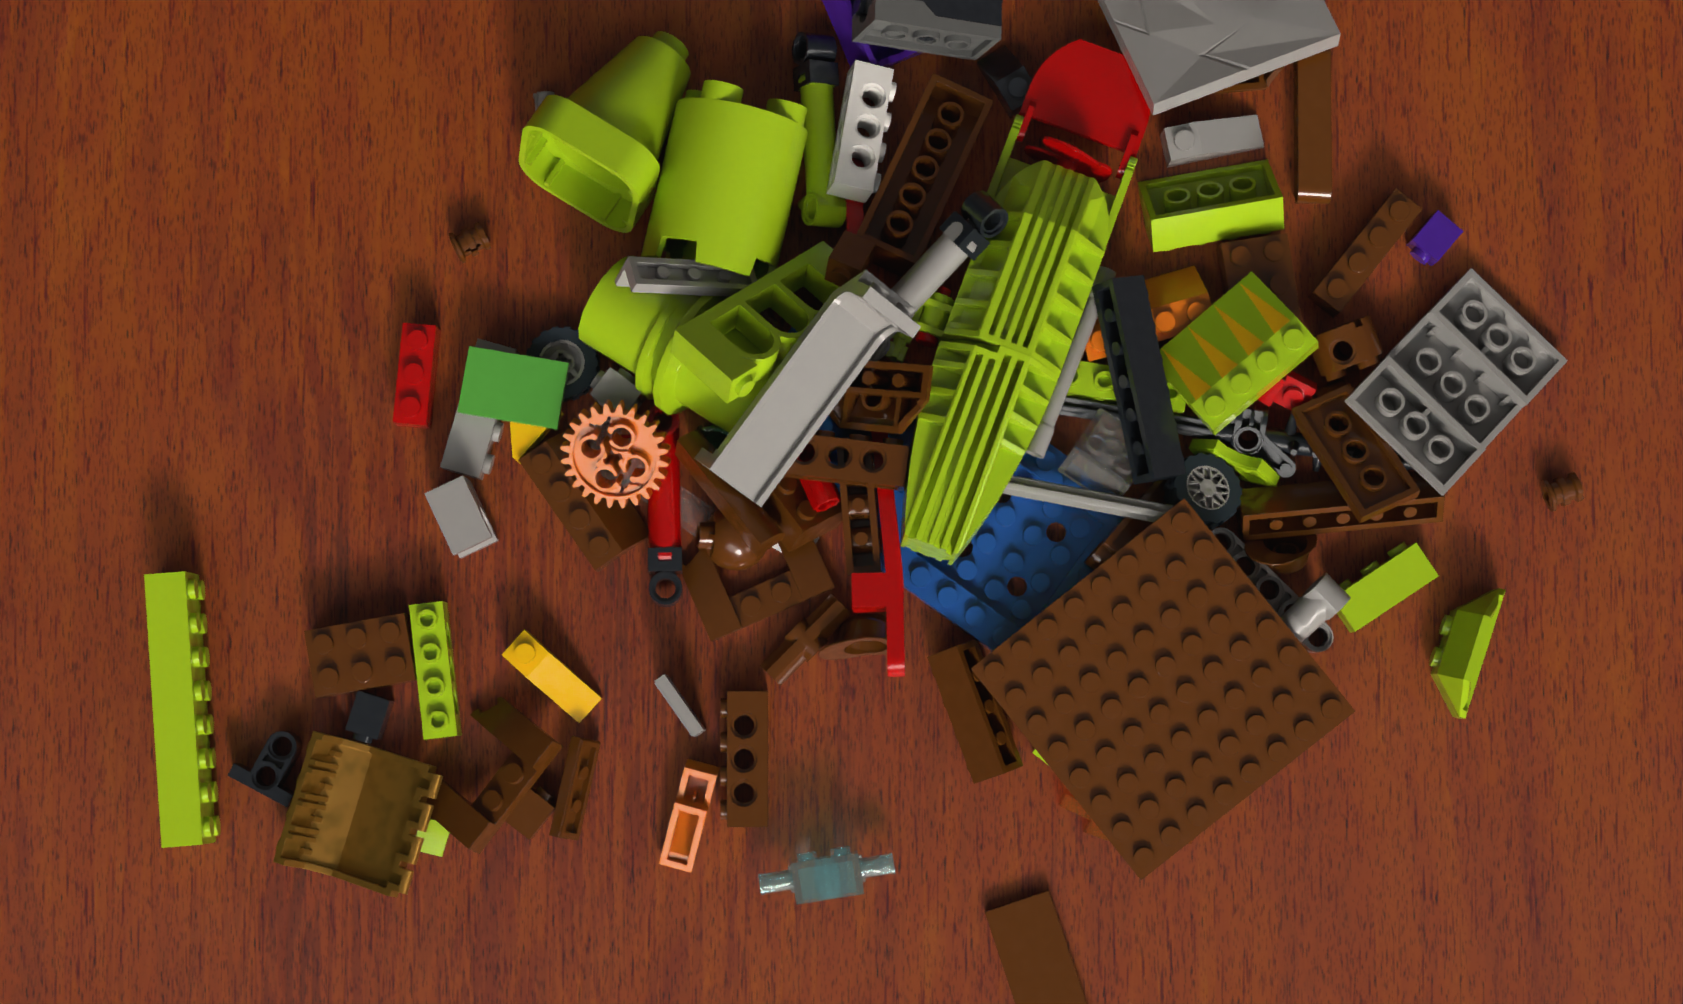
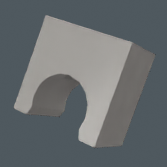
M460 476L424 493L454 556L458 554L459 558L462 559L499 541L471 481L466 477Z

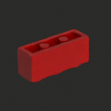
M402 323L392 421L397 426L431 429L441 330L436 325Z

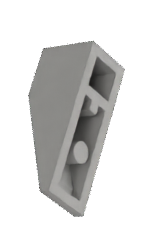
M1258 115L1191 122L1164 128L1160 135L1167 168L1264 148Z

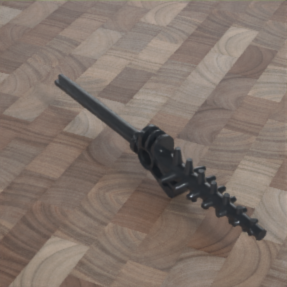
M1066 396L1059 414L1121 425L1118 407L1115 403ZM1252 404L1251 407L1244 410L1215 436L1199 417L1173 413L1178 434L1205 439H1217L1222 443L1230 444V448H1235L1244 455L1262 458L1281 477L1287 478L1295 473V455L1313 457L1312 471L1319 472L1321 462L1303 434L1296 432L1297 424L1292 413L1289 415L1285 429L1267 426L1269 407L1264 406L1263 409L1255 408V404ZM1332 426L1333 430L1338 431L1339 428L1337 426ZM1250 430L1255 432L1257 437L1246 441L1239 435L1243 431ZM1356 447L1346 449L1347 454L1352 458L1363 457L1362 451ZM1395 451V453L1397 454V456H1398L1399 459L1401 460V462H1402V464L1404 465V467L1406 468V470H1407V471H1408V469L1414 470V469Z

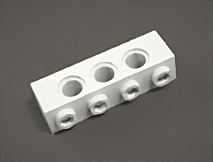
M855 60L848 71L826 194L866 203L870 195L877 192L881 181V174L876 173L878 162L882 163L886 151V143L882 142L883 132L888 131L891 122V113L887 112L888 102L893 101L897 83L892 82L894 69ZM863 98H869L875 106L867 105ZM857 128L865 129L870 137L861 135ZM852 158L861 160L865 167L856 166Z

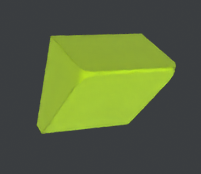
M430 818L427 831L418 830L416 836L424 838L420 852L443 857L450 833L435 819Z

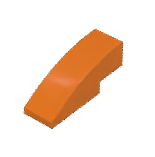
M687 759L659 864L692 872L720 767Z

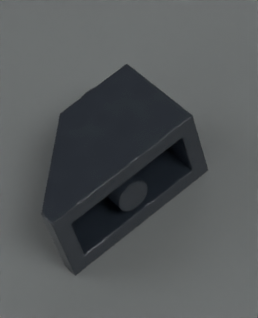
M1004 45L977 61L976 64L1011 119L1020 113L1032 79L1021 62Z

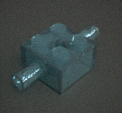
M850 845L830 848L831 855L817 857V851L797 853V860L791 861L788 870L758 874L761 895H765L767 893L791 890L792 893H795L796 905L864 894L863 882H866L865 878L896 874L893 854L889 853L862 858V855H858V851L850 850Z

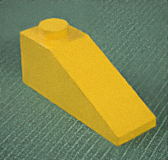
M524 630L502 654L517 670L578 723L602 699L527 630Z

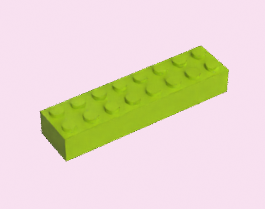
M186 571L144 574L161 848L216 842V836L220 835L221 825L219 816L214 815V802L218 801V785L216 781L212 782L211 769L216 767V752L214 748H210L209 734L214 733V720L212 714H208L207 701L212 699V688L210 681H206L205 667H209L210 656L208 647L203 646V634L207 633L208 628L206 614H201V600H205L204 581L199 580L198 574Z

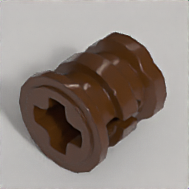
M479 222L475 223L474 228L469 230L467 227L461 229V234L455 236L452 232L449 233V239L462 264L466 262V256L472 254L474 257L483 248L485 250L491 249L488 238Z
M1575 472L1568 473L1566 478L1562 476L1554 478L1552 483H1549L1546 479L1540 482L1543 499L1551 512L1556 511L1558 504L1566 506L1571 504V500L1579 502L1584 499L1583 488Z

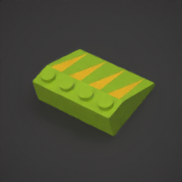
M1251 271L1160 349V354L1162 355L1167 382L1215 436L1317 350L1318 341L1286 305Z

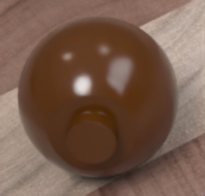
M719 509L711 514L707 522H698L696 547L706 549L710 559L722 568L728 570L748 569L757 564L765 555L764 552L757 557Z

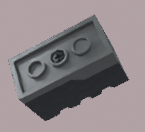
M853 0L852 42L977 60L1001 40L1002 0Z

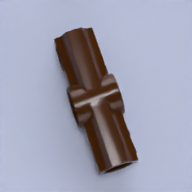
M830 594L807 619L804 617L784 637L785 641L760 666L781 686L805 661L808 662L828 642L827 638L848 619L851 613Z

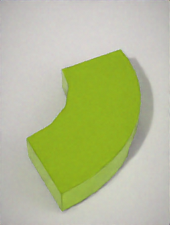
M1192 439L1189 446L1190 451L1194 455L1197 453L1213 454L1219 459L1222 458L1228 466H1231L1235 472L1240 474L1239 479L1273 487L1277 485L1280 478L1262 458L1250 457L1227 447L1220 440Z

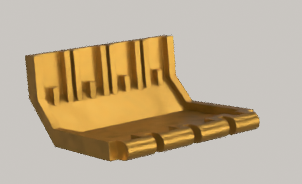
M313 731L311 740L306 748V756L301 772L297 777L292 802L286 813V821L281 838L277 842L273 862L283 866L303 868L329 875L389 897L397 898L398 893L407 895L414 871L406 867L408 863L417 864L424 838L416 836L418 830L427 831L434 805L428 804L426 801L428 797L432 799L437 798L443 776L435 774L436 766L349 739Z

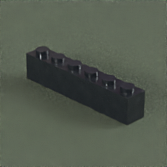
M1144 275L1111 278L1092 286L1134 485L1166 480L1186 474L1184 456L1179 442L1177 424L1174 419L1170 391L1167 386L1163 359L1160 354L1156 326L1153 321Z

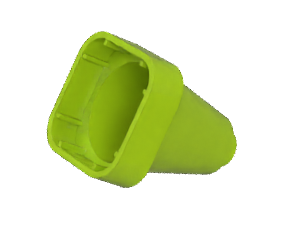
M663 31L656 32L653 37L638 36L569 97L564 98L558 95L546 96L522 130L518 161L524 173L538 186L605 227L622 233L630 232L654 198L660 172L658 161L671 129L676 103L679 99H682L691 75L690 68L685 62L689 55L685 45L673 35Z

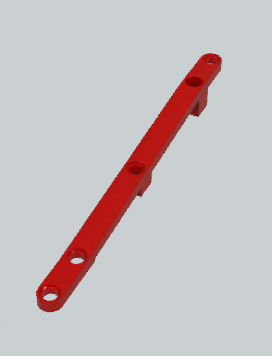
M852 158L856 166L864 167L861 160ZM846 199L847 231L857 234L864 220V203ZM871 431L872 442L883 443V438H888V433ZM873 453L875 469H878L883 464V458L879 454ZM877 488L886 572L851 573L853 613L886 612L888 677H905L904 575L894 490Z

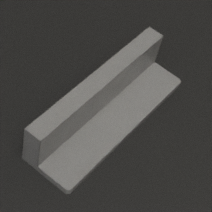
M628 256L615 279L616 286L630 287L631 292L730 297L757 281L754 268H752L750 276H744L722 268L696 263L695 260Z

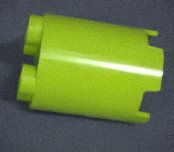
M705 80L702 91L687 90L685 98L679 99L676 103L641 257L661 258L662 252L665 251L666 258L695 260L696 263L722 268L744 276H750L752 268H754L757 280L777 269L808 136L807 129L803 127L807 108L801 104L783 99H768L766 109L741 104L744 90L736 85L717 80Z

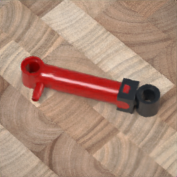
M654 406L649 410L650 413L647 421L651 423L659 415L667 414L657 406ZM678 413L667 415L673 421L669 429L662 431L656 428V432H667L665 439L661 443L671 445L669 452L664 454L671 458L669 466L663 467L668 471L665 479H660L662 482L658 491L652 489L653 493L647 499L649 575L655 574L649 583L650 598L655 604L666 608L678 603L683 591L681 580L676 575L682 574L680 460L675 455L677 440L680 438V419ZM631 433L620 435L626 439L632 438ZM662 581H670L675 586V593L669 598H662L656 593V587Z

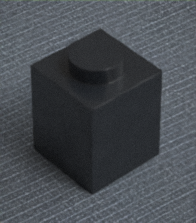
M357 691L345 730L354 732L352 738L371 744L373 739L382 740L395 701L368 692Z

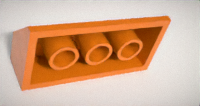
M1195 266L1145 280L1159 345L1168 343L1212 305L1208 291ZM1098 317L1082 355L1085 362L1100 363L1107 361Z

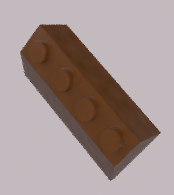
M564 431L546 440L518 461L594 570L599 572L647 539L648 527L629 499L625 508H621L618 500H615L611 508H608L606 498L602 497L600 502L595 504V494L592 492L586 497L582 496L585 489L583 485L575 488L572 487L576 476H565V472L571 464L561 463L563 456L568 454L560 450L563 442L568 441L563 437ZM600 470L604 478L614 479L608 470Z

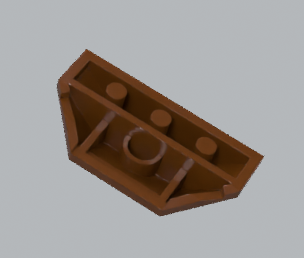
M868 361L829 416L842 429L903 434L930 400L934 366Z

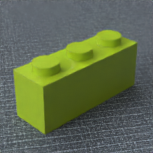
M1405 542L1400 543L1387 552L1390 558L1380 565L1375 560L1360 570L1362 577L1353 583L1348 578L1338 584L1351 597L1344 607L1337 612V615L1350 633L1356 632L1439 576L1417 543L1408 546Z

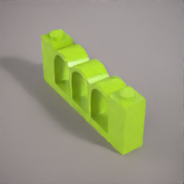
M824 241L820 242L678 327L674 332L671 354L727 404L739 396H746L753 389L755 382L766 380L774 373L777 360L783 361L818 313V310L808 306L793 292L805 287L824 304L832 292L839 288L834 283L824 280L828 259L833 249ZM770 307L798 332L787 333L773 327L759 313ZM736 328L763 353H746L735 346L724 334Z

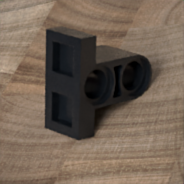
M276 732L267 740L252 769L241 763H234L227 776L283 806L289 807L294 792L283 785L301 753L302 741L294 732ZM282 737H287L292 743L291 752L286 756L281 755L277 750V743ZM267 766L271 767L276 773V779L270 786L265 785L261 780V772Z

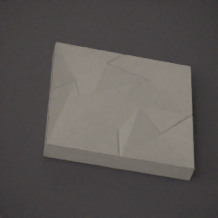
M1097 0L1153 116L1339 45L1341 35L1324 0Z

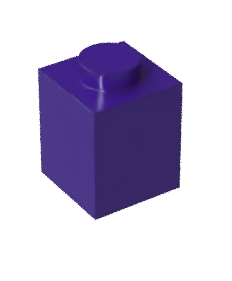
M1437 210L1407 243V246L1411 249L1410 254L1419 263L1423 265L1428 263L1430 266H1433L1464 231Z

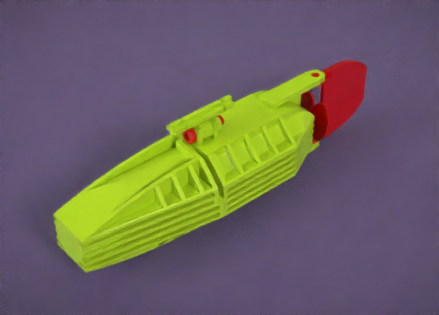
M1079 39L1055 51L1040 66L1029 86L1019 115L1016 114L987 191L1007 211V225L998 235L986 238L990 242L988 247L974 261L970 260L955 301L950 298L952 291L940 286L938 291L918 309L912 318L913 321L921 326L914 337L915 341L930 348L937 347V344L939 346L932 364L934 367L930 400L917 415L910 448L901 519L900 546L903 548L906 546L911 551L936 558L938 561L949 560L948 564L952 565L970 543L998 502L1040 424L1060 376L1104 256L1108 240L1138 159L1136 155L1149 121L1150 109L1123 54ZM1031 118L1124 152L1115 178L1121 179L1116 195L1113 196L1103 192L1098 184L1106 181L1111 176L1113 171L1110 166L1097 162L1088 154L1078 149V147L1053 137L1044 136L1043 143L1054 153L1036 146H1025V153L1032 159L1039 161L1037 163L1029 165L1010 158L1015 142H1023ZM897 332L892 337L894 339L893 342L890 341V348L885 357L890 358L891 361L903 363L908 351L906 344H910L912 338Z

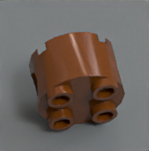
M1370 315L1326 330L1317 336L1314 335L1318 341V349L1312 355L1320 376H1325L1327 382L1346 375V373L1350 372L1349 367L1357 364L1360 370L1378 363L1381 360L1380 354L1384 353ZM1341 341H1346L1352 346V356L1342 354L1339 347Z

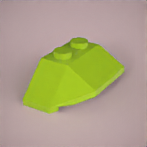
M1493 589L1451 610L1450 615H1445L1442 619L1439 634H1442L1443 637L1440 646H1435L1431 653L1429 666H1433L1431 676L1452 717L1466 719L1506 592L1504 589Z

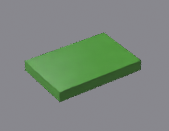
M469 346L457 412L558 430L570 364L568 362Z

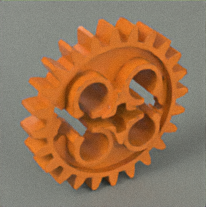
M607 399L603 409L595 402L590 408L591 413L586 409H582L579 413L580 419L573 418L569 424L572 429H567L563 435L568 441L563 442L560 450L568 454L563 456L561 463L571 464L565 472V476L575 475L576 480L572 487L575 488L583 485L585 489L582 496L586 497L592 492L595 494V504H598L603 497L606 498L608 508H611L615 500L619 501L621 508H625L630 498L636 506L641 500V495L649 499L653 493L652 489L658 491L662 484L660 479H665L668 471L663 467L669 466L671 458L664 454L669 452L671 445L661 443L665 439L667 432H656L660 421L656 420L649 423L647 418L650 411L647 410L642 415L637 414L638 404L636 403L630 410L625 409L624 400H621L618 406L614 408L610 399ZM608 416L611 417L608 427L609 434H612L617 428H625L631 433L632 438L628 439L621 437L618 432H614L611 438L606 435L600 443V450L590 448L586 441L598 438L602 431V427L599 425L607 421ZM631 458L642 460L645 468H635L630 476L631 482L628 486H625L624 491H621V483L624 479V475L619 474L621 469L623 473L628 471L632 464ZM606 469L611 471L614 476L618 474L619 476L616 479L609 480L602 476L600 470Z

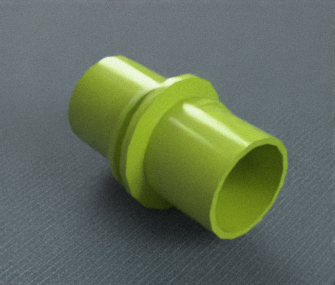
M624 257L610 268L590 295L579 323V339L635 375V388L646 399H654V405L667 415L681 413L689 408L730 433L769 378L755 382L750 393L744 397L739 396L727 404L671 354L675 329L728 297L631 292L630 287H621L615 284V279L628 258ZM736 328L724 334L735 346L746 353H763ZM777 360L775 370L782 362L781 360Z

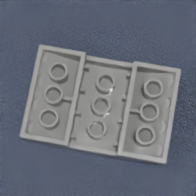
M1471 268L1384 356L1344 402L1443 496L1479 458L1492 440L1539 393L1568 360Z

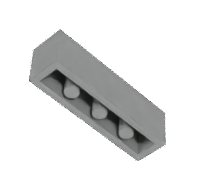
M477 338L475 345L478 348L520 354L517 349ZM457 407L440 467L447 471L483 480L484 474L491 473L495 455L490 453L494 441L499 443L504 423L496 419L460 414L457 412Z

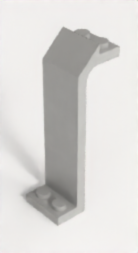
M868 270L858 274L832 292L719 448L712 454L702 447L694 459L745 497L762 507L880 344L894 332H901L914 338L921 328L920 325L912 320L916 309Z

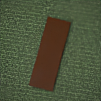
M571 736L549 833L550 836L579 840L600 749V741Z

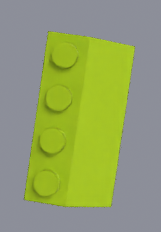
M1268 159L1138 182L1146 233L1153 252L1170 251L1175 248L1192 245H1204L1209 242L1226 239L1233 240L1243 236L1267 234L1284 229L1283 195Z

